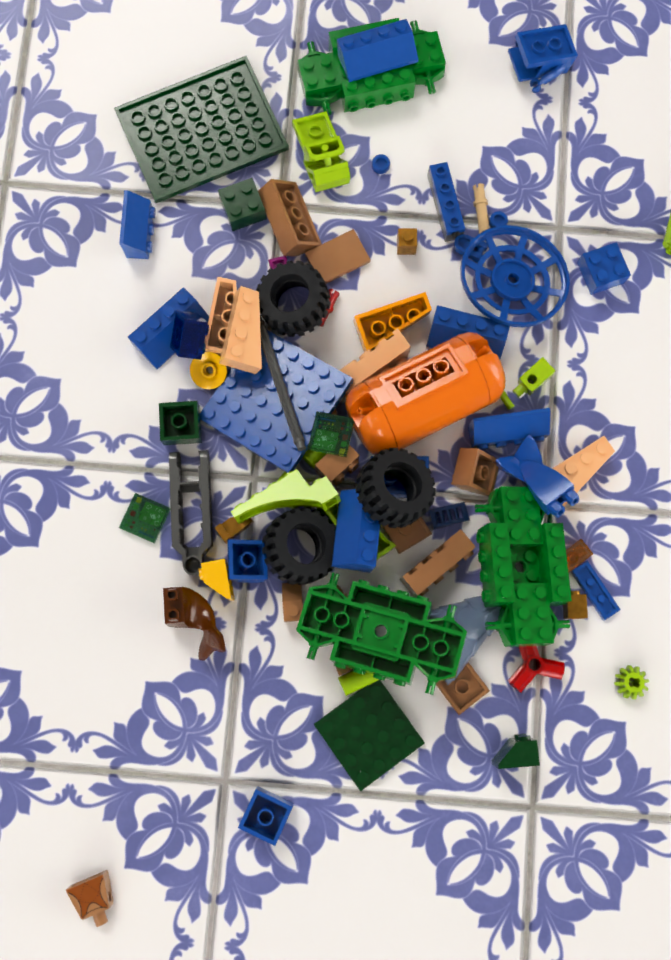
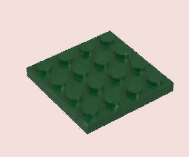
M381 680L360 689L314 723V726L360 792L425 744Z

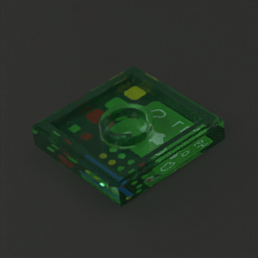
M317 411L308 450L347 458L354 428L353 419Z
M135 493L119 528L155 544L171 508Z

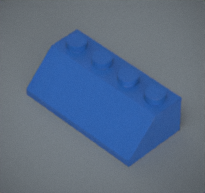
M407 19L337 39L338 57L349 82L418 62L413 32Z
M183 287L132 332L128 339L158 369L208 324L209 316L198 301Z
M437 305L426 347L433 348L459 334L474 332L484 337L488 341L492 352L501 359L510 326L500 324L486 317Z
M550 408L473 418L468 426L471 448L486 450L488 446L496 445V448L506 447L509 443L521 445L528 435L536 443L545 441V438L550 435Z
M356 489L340 491L341 502L338 505L331 567L371 573L376 567L379 521L372 520L370 518L371 515L368 512H364L362 503L359 504L357 499L359 493H356Z

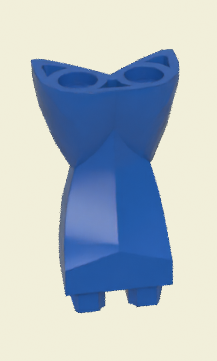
M530 435L524 439L514 456L501 457L495 460L500 470L526 483L540 508L547 515L551 513L559 518L565 512V507L562 505L564 502L571 506L579 502V495L574 491V484L556 470L543 465L538 446Z

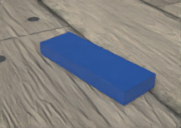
M588 560L570 571L602 620L608 619L621 610Z

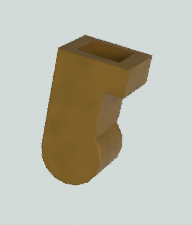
M230 517L214 528L227 544L229 539L235 538L251 526L254 521L252 518H249L238 524L234 517Z

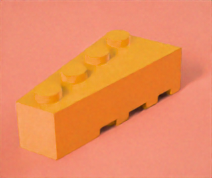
M426 292L354 316L353 322L364 352L368 349L375 350V347L379 344L378 342L383 338L389 340L394 336L392 332L397 328L402 332L429 315L432 309Z

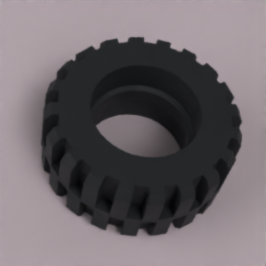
M292 260L286 261V264L279 263L275 269L270 268L266 276H262L260 279L262 284H258L256 289L259 292L260 314L272 330L277 331L278 334L283 336L287 334L288 337H295V334L303 336L306 331L311 333L316 325L320 326L323 323L321 319L327 317V309L330 308V293L321 274L312 265H305L302 261H296V263H293ZM304 287L309 290L307 301L299 309L290 312L278 309L279 299L288 289Z
M398 448L381 450L361 468L360 474L357 475L356 483L358 484L355 486L356 493H359L357 499L359 504L362 503L364 512H368L372 520H378V524L383 526L388 524L389 528L406 527L427 513L430 506L433 505L436 488L433 487L435 481L434 477L431 478L430 474L432 472L429 468H426L425 462L422 459L419 460L417 455L412 452L408 453V450L400 449L398 451ZM384 475L396 478L403 485L407 494V501H401L390 494L384 482Z
M310 507L293 508L271 522L272 524L267 527L265 531L267 535L263 536L262 543L265 544L262 548V554H266L267 558L264 561L266 565H271L270 571L272 574L278 573V579L281 581L288 580V584L294 585L298 583V585H305L324 578L328 575V572L335 568L331 567L335 540L334 529L336 526L334 523L330 524L328 522V516H321L319 510L314 509L310 511ZM293 529H299L308 533L314 541L315 556L309 564L298 562L289 553L287 537Z

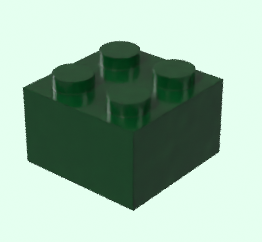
M253 178L218 190L221 204L232 231L266 220V211Z
M198 401L159 403L160 441L163 445L202 443L200 405Z

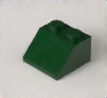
M525 733L514 734L515 738H509L491 760L492 765L498 769L540 766L537 740Z

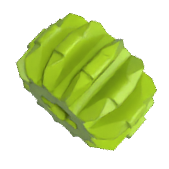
M627 665L626 669L620 668L621 675L615 674L619 682H614V685L620 686L617 692L623 693L624 698L631 697L634 700L637 698V695L643 697L644 693L642 690L648 691V687L644 686V684L648 683L649 679H643L646 672H640V667L638 666L633 668L631 665ZM629 679H634V682H632L633 686L629 685V682H631Z

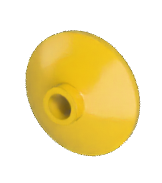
M202 352L195 356L190 365V375L196 385L203 389H215L225 381L227 366L219 364L220 355L214 352ZM209 366L213 368L212 373L207 371Z

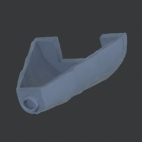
M481 596L467 598L462 602L451 604L452 608L453 605L457 606L454 620L467 631V636L457 675L455 678L445 680L447 685L455 681L487 636H491L494 630H486L485 627L487 626H485V623L498 621L501 607H485ZM448 605L432 609L429 619L446 616Z

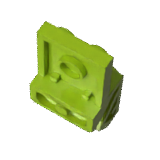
M327 112L293 119L292 126L304 153L303 163L315 192L349 184L350 172L348 162L339 157V155L345 152L344 145L340 136L336 135Z

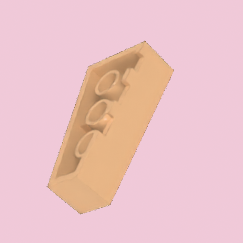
M240 286L234 295L219 364L253 374L258 373L262 369L259 292Z
M398 328L392 332L394 336L389 340L383 338L379 341L375 350L368 349L359 357L360 360L358 362L353 360L340 369L341 372L349 375L354 380L345 393V397L356 385L407 360L411 346Z
M602 436L552 469L574 484V491L577 493L610 458L615 450L606 437Z

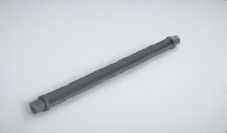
M260 315L261 345L294 440L293 443L298 451L306 449L305 439L270 342L265 321L262 320Z

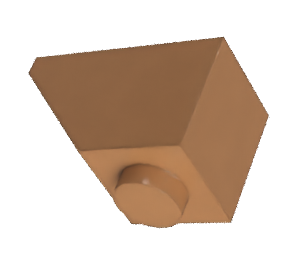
M282 583L284 622L299 621L303 609L302 585H298V583L294 585Z

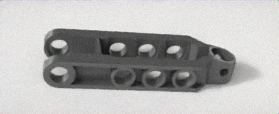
M208 450L198 451L200 456V466H198L199 481L182 482L180 452H169L172 547L182 555L183 569L192 576L199 575V568H202L201 563H204V556L213 547L210 458ZM201 492L202 504H200V509L202 511V523L200 525L203 531V543H201L200 547H187L184 544L182 493Z

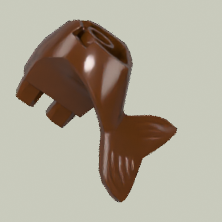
M187 587L163 588L165 624L168 627L203 630L204 634L198 652L199 660H206L213 651L225 652L224 637L216 627L214 611L209 602L199 593Z

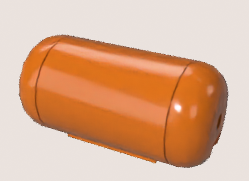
M467 332L459 334L356 385L346 396V410L358 438L370 453L375 455L381 450H389L390 448H398L399 451L495 403L504 392L505 373L498 355L492 352L488 341L478 333Z

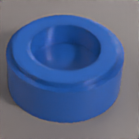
M379 154L373 158L372 169L374 172L384 174L389 170L390 160L386 155Z
M501 211L494 212L489 219L491 228L505 226L508 223L507 215Z

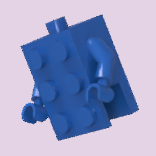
M566 24L517 32L515 45L518 47L508 49L518 81L531 80V87L537 84L532 89L533 93H538L541 90L542 84L545 85L560 74L567 73L578 56Z

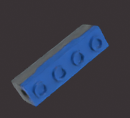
M443 162L429 165L427 177L444 241H452L457 236L464 234L465 226L448 163Z

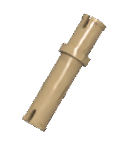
M479 183L478 187L473 185L475 198L473 205L476 208L479 234L490 229L487 213L488 200L485 198L484 184Z

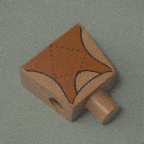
M108 870L72 884L66 889L72 904L82 920L93 916L96 927L108 922L105 910L113 905Z

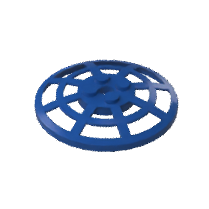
M505 225L487 229L470 242L461 260L460 277L468 299L483 315L500 324L511 327H531L544 323L552 318L566 301L570 279L564 258L547 238L528 228ZM509 234L520 236L518 246L502 245L496 247L492 237ZM527 239L540 245L551 257L542 262L535 254L525 249ZM485 240L489 250L482 255L478 263L468 259L472 250ZM499 252H515L514 258L503 260ZM522 255L532 260L536 266L530 268L521 261ZM490 256H493L496 262L493 270L482 267ZM555 263L561 276V290L550 288V277L546 268ZM466 266L475 271V282L478 291L471 293L465 278ZM541 272L544 287L535 285V274ZM480 274L490 278V287L483 289ZM508 277L515 278L517 282H510ZM531 292L542 294L541 298L534 305L527 299ZM496 293L499 297L503 298L502 306L492 301L488 295ZM548 295L559 297L553 310L543 317L536 310L545 302ZM483 297L490 306L501 311L500 317L487 311L476 299ZM520 301L525 309H509L510 302ZM530 313L536 319V321L514 322L507 320L508 314L522 315Z

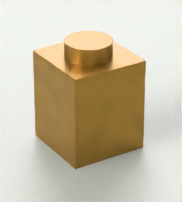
M398 228L397 255H415L417 249V228Z
M571 591L572 601L563 604L564 619L588 618L586 594H580V591Z

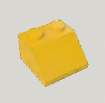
M220 559L201 563L202 568H199L200 580H203L206 585L226 599L234 601L232 580H228V561Z

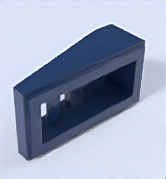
M465 502L428 510L432 530L470 520ZM457 508H461L463 518H459ZM452 509L454 511V515L456 518L455 520H452V516L450 513V510ZM444 511H446L449 521L445 522ZM436 513H439L441 523H438Z

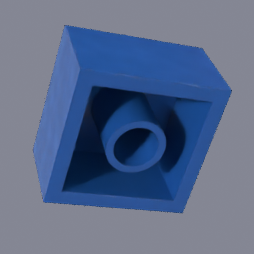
M617 242L583 253L577 262L591 295L624 284L631 276Z
M257 786L238 828L275 846L294 803Z

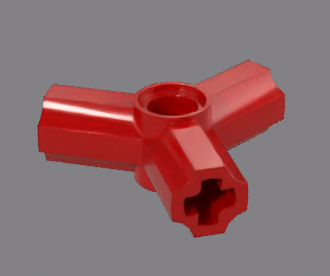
M520 646L518 649L523 663L507 681L521 693L537 674L562 680L565 663L540 657L537 646ZM532 659L537 661V668L535 670L529 667V662Z

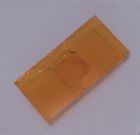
M579 539L566 549L568 572H571L593 555L582 539Z

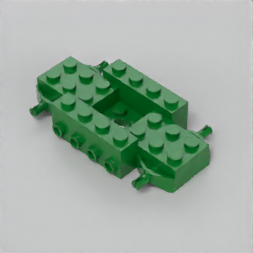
M399 18L329 32V53L327 54L316 51L313 41H311V44L308 42L309 53L302 59H298L297 62L306 105L321 106L324 112L328 111L329 116L332 114L330 104L338 101L340 98L344 112H355L359 109L374 108L382 104L389 105L401 100L408 101L414 97L415 85H425L428 88V93L434 94L436 92L434 82L444 77L446 64L438 32L420 30L417 20L411 21L410 25L414 36L418 62L352 82L348 81L339 60L337 39L399 21Z
M501 486L490 492L487 504L475 505V512H486L490 523L478 529L476 534V540L479 543L478 561L481 563L480 581L483 584L482 601L485 607H501L498 621L486 622L485 626L487 627L485 628L486 630H497L505 647L551 645L554 643L559 628H570V624H568L570 621L558 620L550 606H559L572 601L563 523H544L541 525L545 512L540 508L528 487ZM516 562L522 564V572L517 571L515 567Z
M332 572L330 582L327 585L309 587L296 631L309 643L310 648L306 658L315 660L319 647L334 644L329 660L334 663L335 667L346 669V667L354 669L353 672L362 675L369 673L373 675V678L385 681V678L393 680V684L405 687V684L411 686L417 667L427 677L428 684L425 693L429 694L431 687L430 695H434L435 686L438 681L456 677L467 636V631L454 620L457 606L453 605L452 608V605L448 604L446 616L429 619L432 611V602H429L428 598L417 595V598L409 596L408 592L397 590V593L389 591V587L378 585V587L370 586V582L361 579L358 582H352L347 598L337 589L340 574H335L334 572ZM379 626H384L387 629V633L383 637H378L375 634V630Z

